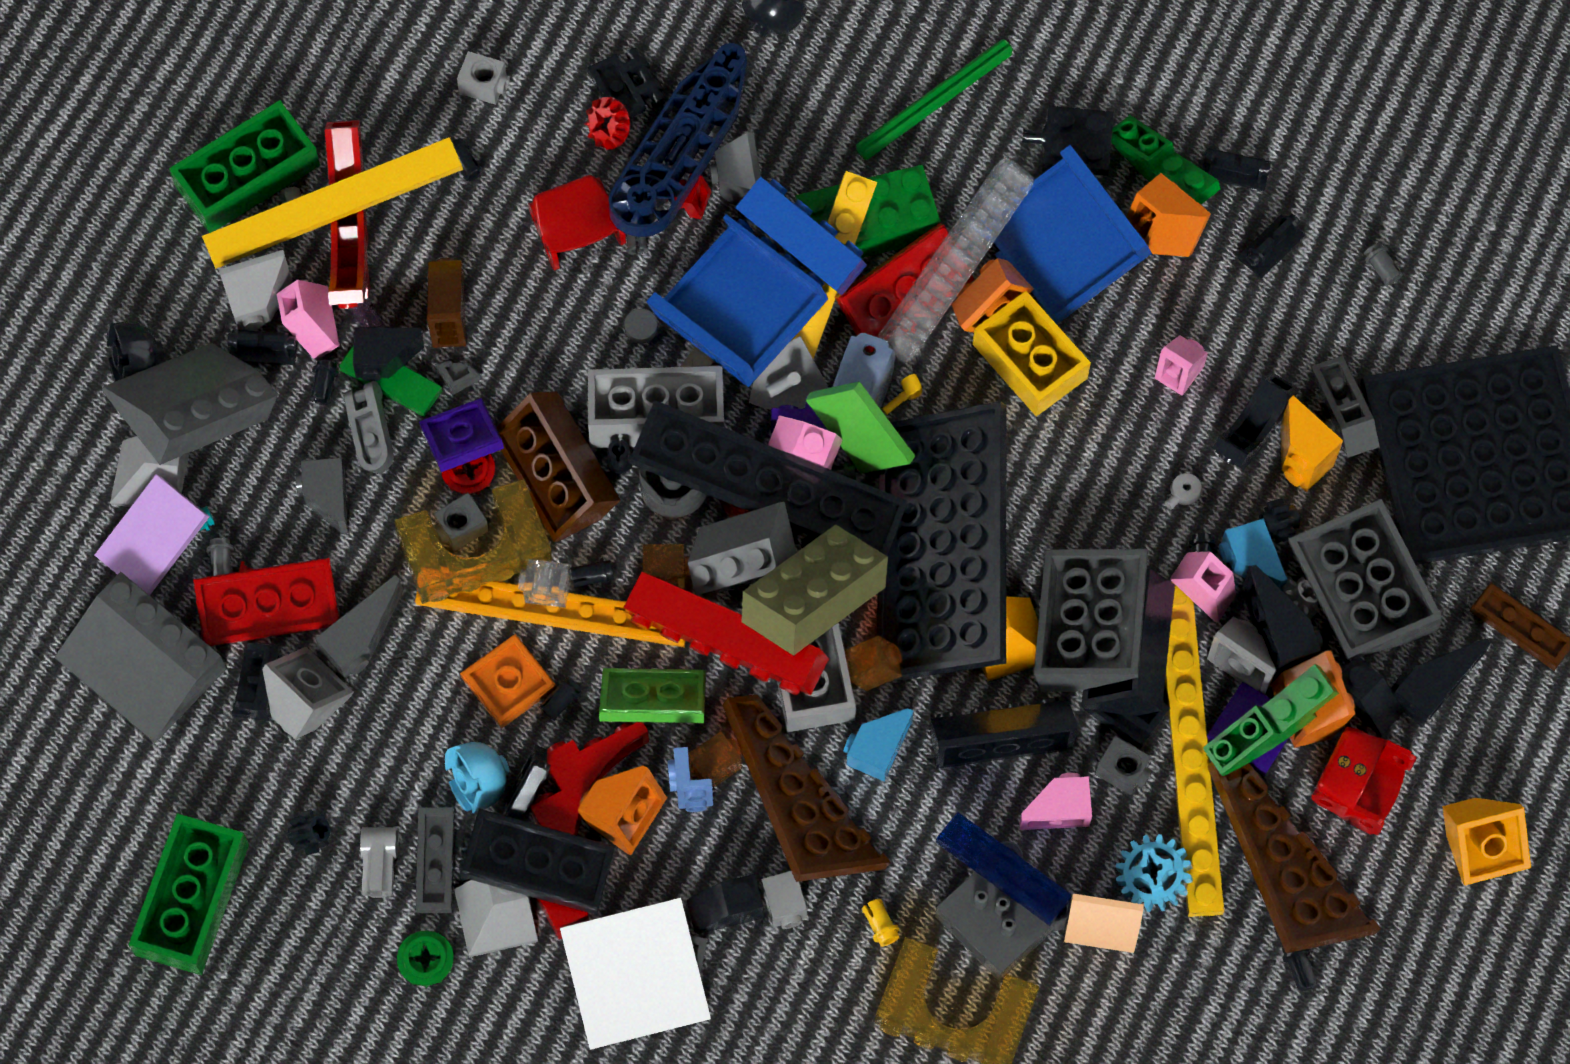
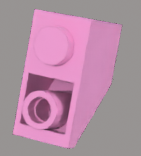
M297 279L276 294L282 324L296 337V340L313 359L319 360L340 346L332 305H329V289L325 285Z
M1210 551L1186 553L1170 578L1181 591L1215 622L1220 621L1236 596L1233 572Z

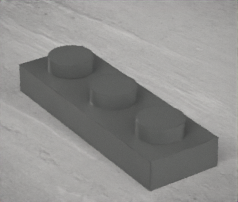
M454 807L418 808L417 913H452Z

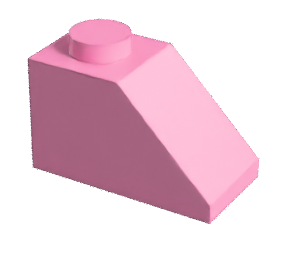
M1179 335L1161 350L1155 379L1183 396L1203 369L1208 353L1204 351V348L1197 341L1187 340Z
M779 415L768 445L831 470L842 439L836 433L804 421Z
M1064 773L1059 778H1054L1021 813L1020 830L1090 827L1092 808L1089 776L1080 777L1079 773Z

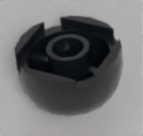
M743 0L742 2L744 14L752 22L749 28L763 37H766L768 32L778 36L790 33L801 23L808 11L805 6L796 0Z
M137 322L109 324L107 329V347L112 346V357H109L108 361L114 382L156 366L158 361H163L164 350L162 342L155 341L153 333L145 325Z

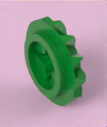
M419 931L408 936L400 945L397 953V965L401 975L412 985H420L427 988L430 985L441 983L448 973H451L454 960L453 950L448 940L441 934L434 931ZM424 946H427L430 957H436L435 961L429 963L427 972H425L420 962H415L416 958L422 957Z

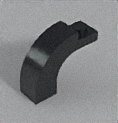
M1270 372L1261 380L1238 419L1226 432L1218 437L1212 448L1216 450L1215 452L1219 454L1222 460L1244 470L1260 452L1282 420L1288 400L1292 396L1296 397L1300 389Z

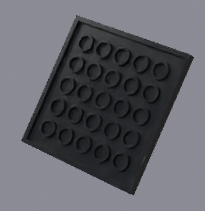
M1558 345L1362 376L1361 386L1365 402L1374 418L1380 446L1377 450L1397 530L1415 565L1570 540V388Z

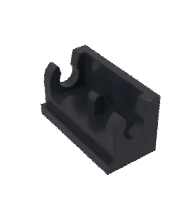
M246 643L236 699L232 709L233 716L264 721L271 720L262 669L265 664L283 657L279 645Z

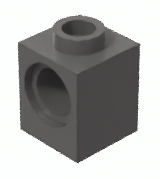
M469 493L433 513L436 526L432 529L442 545L448 543L453 552L488 532L486 518ZM455 520L467 522L465 526L459 529L450 527V524Z
M1115 736L1098 763L1095 775L1132 795L1137 786L1142 789L1144 788L1152 774V770L1148 768L1151 756ZM1121 762H1128L1134 766L1135 771L1123 773L1117 765Z

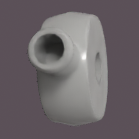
M1190 473L1178 475L1171 483L1170 491L1172 496L1164 502L1166 507L1172 510L1178 503L1182 505L1195 503L1202 495L1200 480Z

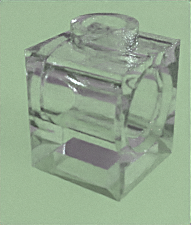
M528 559L527 569L520 571L518 590L523 591L525 603L566 608L571 578L569 564Z

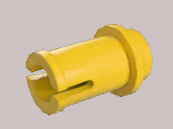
M882 899L868 902L867 904L870 908L864 905L861 910L874 932V942H879L880 946L884 947L899 939L898 925H893Z

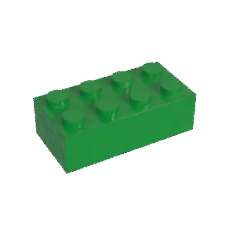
M279 100L173 165L169 170L175 187L206 230L211 233L320 166L316 147Z
M923 165L867 178L877 182L855 246L864 252L860 258L905 248L939 223L941 224ZM840 185L795 195V202L799 199L813 211L809 217L818 224L822 220L827 222Z
M176 814L128 944L135 956L198 975L203 974L249 846L243 832Z

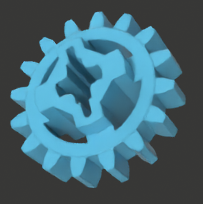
M1160 834L1156 837L1155 842H1151L1147 835L1143 836L1144 844L1138 845L1134 840L1131 841L1133 851L1131 853L1121 851V856L1125 863H1116L1117 871L1123 874L1116 877L1118 886H1125L1121 890L1124 898L1133 895L1131 902L1138 904L1144 902L1147 912H1151L1153 904H1158L1161 911H1165V902L1168 901L1177 906L1176 895L1179 893L1187 896L1188 894L1183 884L1193 882L1192 876L1186 873V871L1193 869L1191 861L1184 860L1187 856L1186 850L1181 848L1175 851L1177 848L1176 841L1171 839L1167 844H1164L1163 836ZM1156 852L1166 854L1171 858L1163 859ZM1143 856L1139 864L1134 866L1137 860ZM1152 861L1154 862L1155 867L1158 869V877H1156L1157 885H1155L1153 878H1151L1150 876L1152 869ZM1175 880L1172 886L1165 890L1170 881ZM1135 886H1138V888L1146 887L1152 891V894L1144 893Z

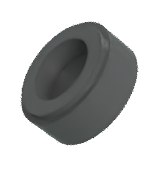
M647 309L631 311L624 321L626 336L635 343L643 344L650 342L658 331L656 316Z

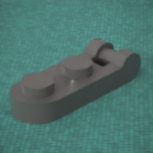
M373 380L364 384L363 389L358 391L351 389L345 392L343 397L358 462L365 470L379 474L389 469L392 465L394 454L381 401L383 397L380 385ZM367 402V407L361 409L362 403Z

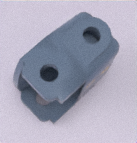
M860 333L857 337L851 336L833 387L860 381L878 407L881 408L892 381L895 360L894 350L889 348L886 340L866 333ZM866 346H872L876 349V352L868 356L864 354L863 349Z

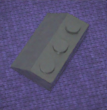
M785 502L776 503L699 528L688 560L695 595L716 594L755 583L797 553Z

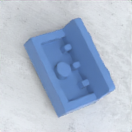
M688 747L674 748V760L667 761L670 792L677 791L679 809L686 808L687 812H701L706 810L708 806H713L712 779L690 780Z

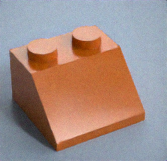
M997 258L996 260L988 261L980 269L979 273L981 275L973 283L964 285L956 295L958 298L951 306L964 331L974 333V328L1025 291L1030 294L1034 290L1008 260Z

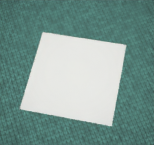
M681 898L560 928L590 1050L711 1019Z

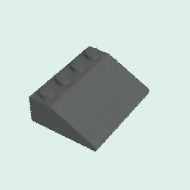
M213 343L103 386L102 389L103 393L159 465L268 420L278 396L257 369Z
M1382 499L1288 538V542L1347 660L1353 659L1356 655L1361 657L1408 644L1439 630L1442 616Z
M1148 549L1045 550L1034 676L1041 692H1077L1139 677Z
M122 572L96 596L55 655V659L154 744L226 670L221 655Z

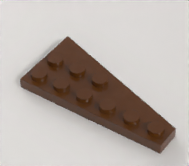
M757 694L728 697L722 706L795 881L885 870L891 863L884 853L879 855L869 843L870 835L864 828L859 830L848 816L849 809L816 768L810 769L802 758L804 755L803 751L797 744L791 745L781 732L782 725Z
M1212 761L1207 766L1285 952L1291 953L1375 935L1381 929L1374 919L1369 921L1358 907L1361 904L1353 893L1349 895L1337 881L1338 874L1304 831L1298 832L1290 822L1289 818L1291 815L1284 806L1279 808L1267 793L1268 786L1253 767L1248 763L1222 776Z

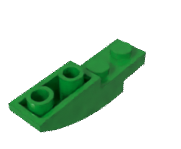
M1129 115L1112 128L1111 143L1149 182L1162 173L1200 204H1203L1220 190L1219 181L1176 153L1171 141L1133 116Z
M1314 664L1262 707L1255 705L1205 745L1203 750L1219 773L1225 776L1267 753L1314 720L1317 717L1315 712L1337 696L1339 692L1322 668Z

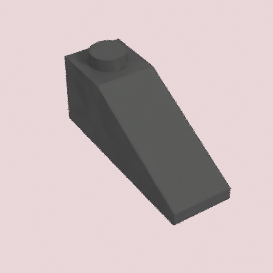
M1343 355L1311 366L1336 434L1343 440L1342 447L1347 458L1379 448L1374 418Z
M396 574L315 638L321 653L344 679L351 674L356 675L364 670L369 663L368 660L372 658L403 593L401 581Z

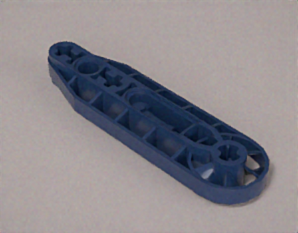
M734 43L722 45L711 58L678 84L614 184L609 196L610 219L616 228L625 234L636 237L653 236L664 231L669 226L737 119L747 73V56L745 50L740 45ZM694 85V88L692 89L689 96L682 95L685 91H687L691 86ZM729 102L736 103L729 115L724 113ZM674 106L679 108L680 110L674 119L667 118ZM714 126H720L721 129L714 139L710 137L709 134ZM659 130L665 132L659 143L652 142ZM700 149L707 150L700 162L694 160ZM644 153L648 154L650 157L645 165L638 166L637 164ZM685 172L692 173L685 186L679 183ZM669 200L670 209L657 211L659 206Z

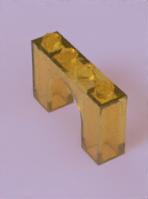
M524 479L492 489L494 508L504 533L501 541L493 550L478 557H460L447 551L437 538L427 510L394 520L397 538L422 604L430 601L439 602L446 599L449 595L461 591H474L483 584L492 581H505L515 574L527 570L537 571L546 564L552 563L551 546Z
M905 937L876 1013L875 1024L880 1026L879 1029L895 1037H899L900 1034L912 1037L915 1044L927 1049H933L934 1046L947 1050L948 1056L959 1061L966 1062L969 1058L981 1064H1012L1035 1003L1039 986L1006 974L993 1010L982 1023L968 1029L947 1027L931 1015L924 996L939 949Z

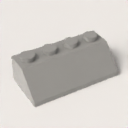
M723 367L588 370V430L590 448H608L609 444L618 439V445H621V440H624L628 443L629 447H635L654 400L724 428Z

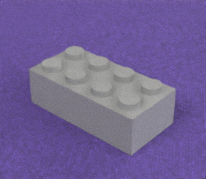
M839 623L810 643L820 648L829 658L811 696L801 691L798 695H793L780 688L781 682L777 681L787 732L855 720L856 705Z

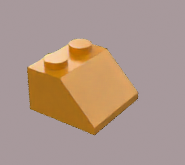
M1295 396L1288 400L1280 425L1282 471L1292 485L1300 486L1307 492L1334 467L1343 440Z

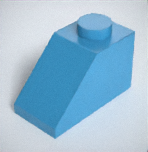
M1264 519L1225 530L1222 542L1219 544V550L1224 563L1229 562L1233 573L1245 578L1249 566L1257 565L1283 592L1282 587L1286 584L1287 577Z
M906 708L861 724L857 735L851 733L845 744L843 752L847 753V766L885 782L913 722L914 711Z

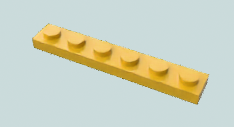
M845 171L827 223L838 231L835 238L845 245L849 240L855 245L877 182ZM824 282L825 285L822 288L828 300L793 338L801 336L813 359L834 304V296L838 293L826 282Z

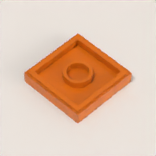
M516 634L460 673L463 681L501 729L557 688L554 681Z

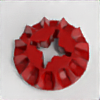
M602 97L592 101V107L586 110L588 120L584 123V125L588 126L590 132L587 137L595 141L596 147H603L606 150L621 146L626 141L630 131V118L625 106L613 97ZM613 117L607 124L608 129H602V124L605 122L604 118Z
M491 454L467 462L471 468L477 467L474 470V480L468 478L467 474H459L464 471V464L441 472L443 481L451 491L459 492L462 495L467 493L479 495L481 490L487 486L490 487L495 475V463Z

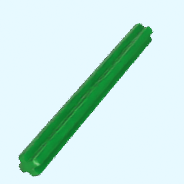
M1005 39L998 41L858 142L856 145L858 154L864 160L871 158L1012 56V46Z

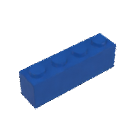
M760 177L735 208L842 296L867 266L860 258L864 252L849 240L845 245L835 238L838 231L825 220L818 224L809 217L813 211L802 201L797 199L795 203H792L787 199L785 194L788 190L772 178L768 183Z

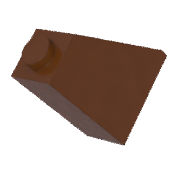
M440 258L437 261L428 262L427 322L433 348L466 346L465 284L462 260Z

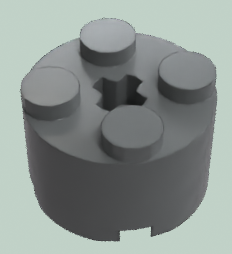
M642 468L639 470L640 490L645 504L654 513L663 516L667 520H676L693 513L702 505L707 494Z

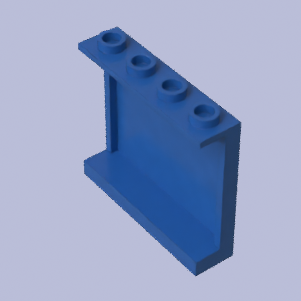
M1071 145L1060 152L1062 160L982 219L979 214L975 216L981 225L976 231L987 245L994 242L1000 250L995 256L1008 260L1034 288L1031 293L1036 298V302L1056 324L1060 323L1152 254L1146 242Z
M726 214L723 219L728 228L664 298L654 292L646 302L657 318L749 388L825 304L828 297L822 288L825 285L824 282L811 271L807 274L799 269L801 267L800 264L787 253L784 256L776 252L777 247L768 238L762 236L759 239L753 235V229L745 221L738 219L736 222Z

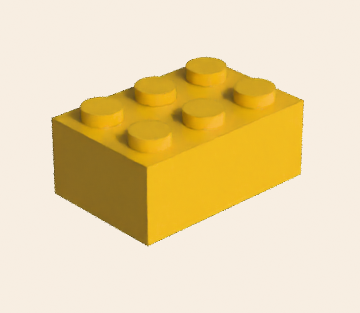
M1027 291L974 328L973 346L1036 417L1088 379L1091 362Z

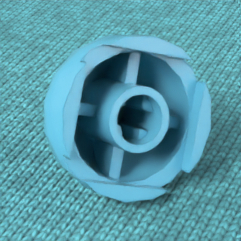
M481 742L459 744L447 749L445 753L446 771L452 769L454 780L449 781V784L460 806L466 812L472 810V813H476L479 809L484 810L496 804L506 788V775L509 774V766L506 759L502 755L499 756L493 748Z

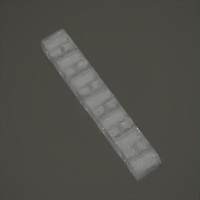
M1010 157L1001 159L990 172L880 332L878 338L888 342L889 348L894 350L895 357L901 362L907 363L916 356L1031 189L1034 177Z

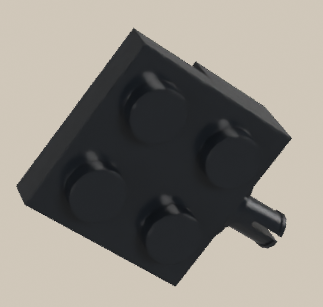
M1049 105L1047 123L1043 131L1023 129L1022 143L1041 144L1044 154L1042 174L1062 160L1060 152L1071 145L1093 175L1108 176L1114 112Z

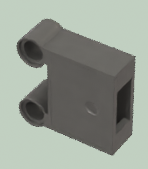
M1010 841L997 844L993 849L991 858L936 907L935 917L998 982L1053 931H1059L1066 927L1071 899L1065 893L1060 891L1050 892L1043 898L1040 912H1038L1008 882L1018 876L1023 861L1021 848ZM1008 855L1015 860L1016 864L1012 867H1003L998 863L997 859L1000 856ZM1059 905L1063 908L1065 914L1062 917H1052L1047 912V907Z

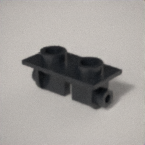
M1207 148L1202 170L1216 178L1219 182L1265 191L1271 161H1267L1264 158L1258 159L1220 151L1217 148Z
M1281 214L1237 259L1262 279L1306 236L1298 229L1300 220L1294 214L1289 216Z
M232 330V333H228L227 344L230 346L229 353L243 362L295 365L298 341L291 333Z

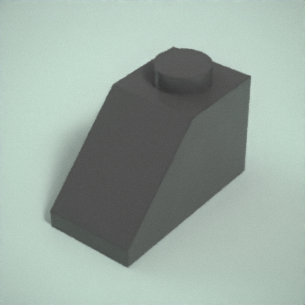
M342 458L301 461V473H296L297 494L303 493L306 505L341 534L348 533L346 475Z

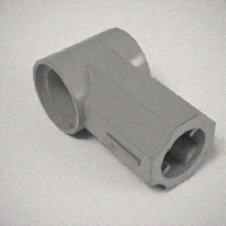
M362 827L360 837L361 858H363L362 895L372 898L393 896L394 859H397L399 849L398 827Z

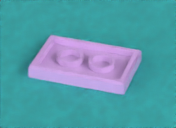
M156 474L94 556L117 575L122 572L150 596L210 516L164 478Z

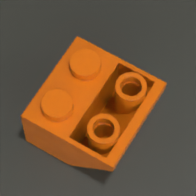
M1160 173L1136 193L1126 218L1146 242L1152 254L1189 257L1193 253L1211 213L1180 189L1176 183Z
M1331 650L1283 671L1270 685L1275 696L1316 664L1322 668L1339 692L1337 696L1315 712L1317 717L1290 737L1294 748L1332 739L1356 714L1354 711V700L1351 694L1347 693L1342 680L1341 667L1335 661Z

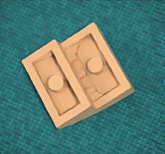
M1073 894L1064 942L1134 953L1144 904Z

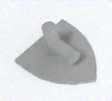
M801 336L790 341L753 382L749 403L770 410L772 408H779L782 405H794L799 409L805 408L806 397H808L810 392L829 388Z

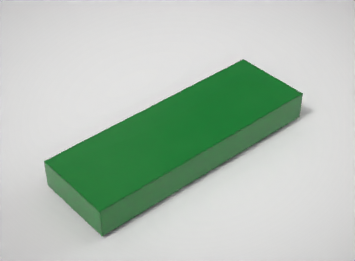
M353 345L339 365L340 371L363 384L369 383L371 381H365L355 376ZM405 366L400 368L390 378H381L376 381L380 385L383 395L424 418L442 393L440 385Z

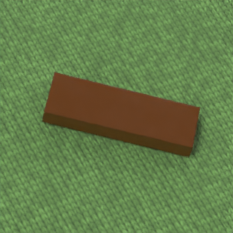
M1491 582L1470 609L1472 614L1553 671H1555L1570 651V637Z

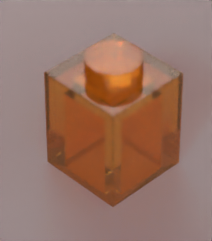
M643 544V572L679 588H685V576H691L688 567L690 556H685L684 544Z
M876 636L844 650L850 681L865 691L902 677L899 665L902 662V657L898 647L881 636Z
M720 731L688 753L689 767L699 780L712 779L713 789L742 769L740 756L743 754L738 743L732 737L727 740Z

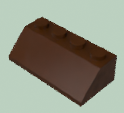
M557 391L529 393L496 427L504 445V449H501L503 455L554 542H559L600 521L621 501Z

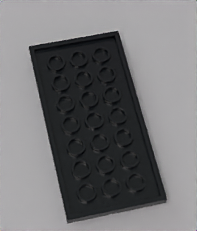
M998 401L890 422L914 453L915 457L910 464L879 470V490L907 500L908 503L887 555L886 587L877 594L876 679L882 683L1006 664L1007 406Z

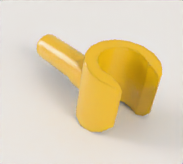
M911 374L901 380L900 384L904 391L882 408L886 415L907 399L913 400L921 396L922 386L916 374Z

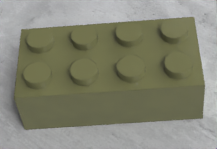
M834 525L743 591L741 622L794 656L886 587L888 557L841 527Z

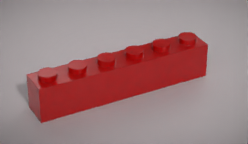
M641 572L623 607L632 616L630 621L646 630H649L651 626L661 630L660 635L675 643L683 639L691 643L689 646L691 649L702 655L708 656L710 652L720 656L719 661L734 669H738L739 665L749 668V674L761 681L768 682L769 678L781 682L780 688L793 695H798L801 691L811 696L829 660L820 648L811 644L793 656L742 623L741 614L644 572Z

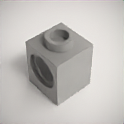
M469 51L457 77L459 94L495 105L500 94L504 95L510 81V76L506 74L505 62ZM482 77H491L488 81H479Z
M792 871L761 879V889L773 928L781 926L782 929H790L802 924L803 919H807V907L800 883L795 881Z

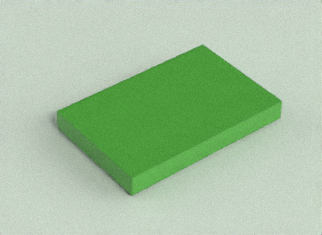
M860 381L813 391L806 398V402L828 431L836 433L842 439L841 448L861 474L907 465L914 459V453Z
M603 668L599 721L704 723L706 670Z

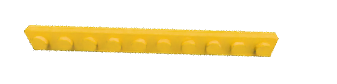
M1175 585L1165 684L1167 705L1170 707L1168 716L1181 848H1184L1187 853L1184 860H1190L1193 869L1186 871L1193 878L1192 883H1185V888L1188 891L1186 896L1188 917L1223 915L1224 903L1212 782L1207 767L1210 762L1208 755L1203 750V747L1208 742L1194 602Z

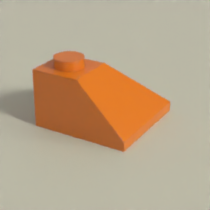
M640 766L597 780L592 788L581 798L578 812L587 825L622 851L632 855L665 803L667 796L649 768Z

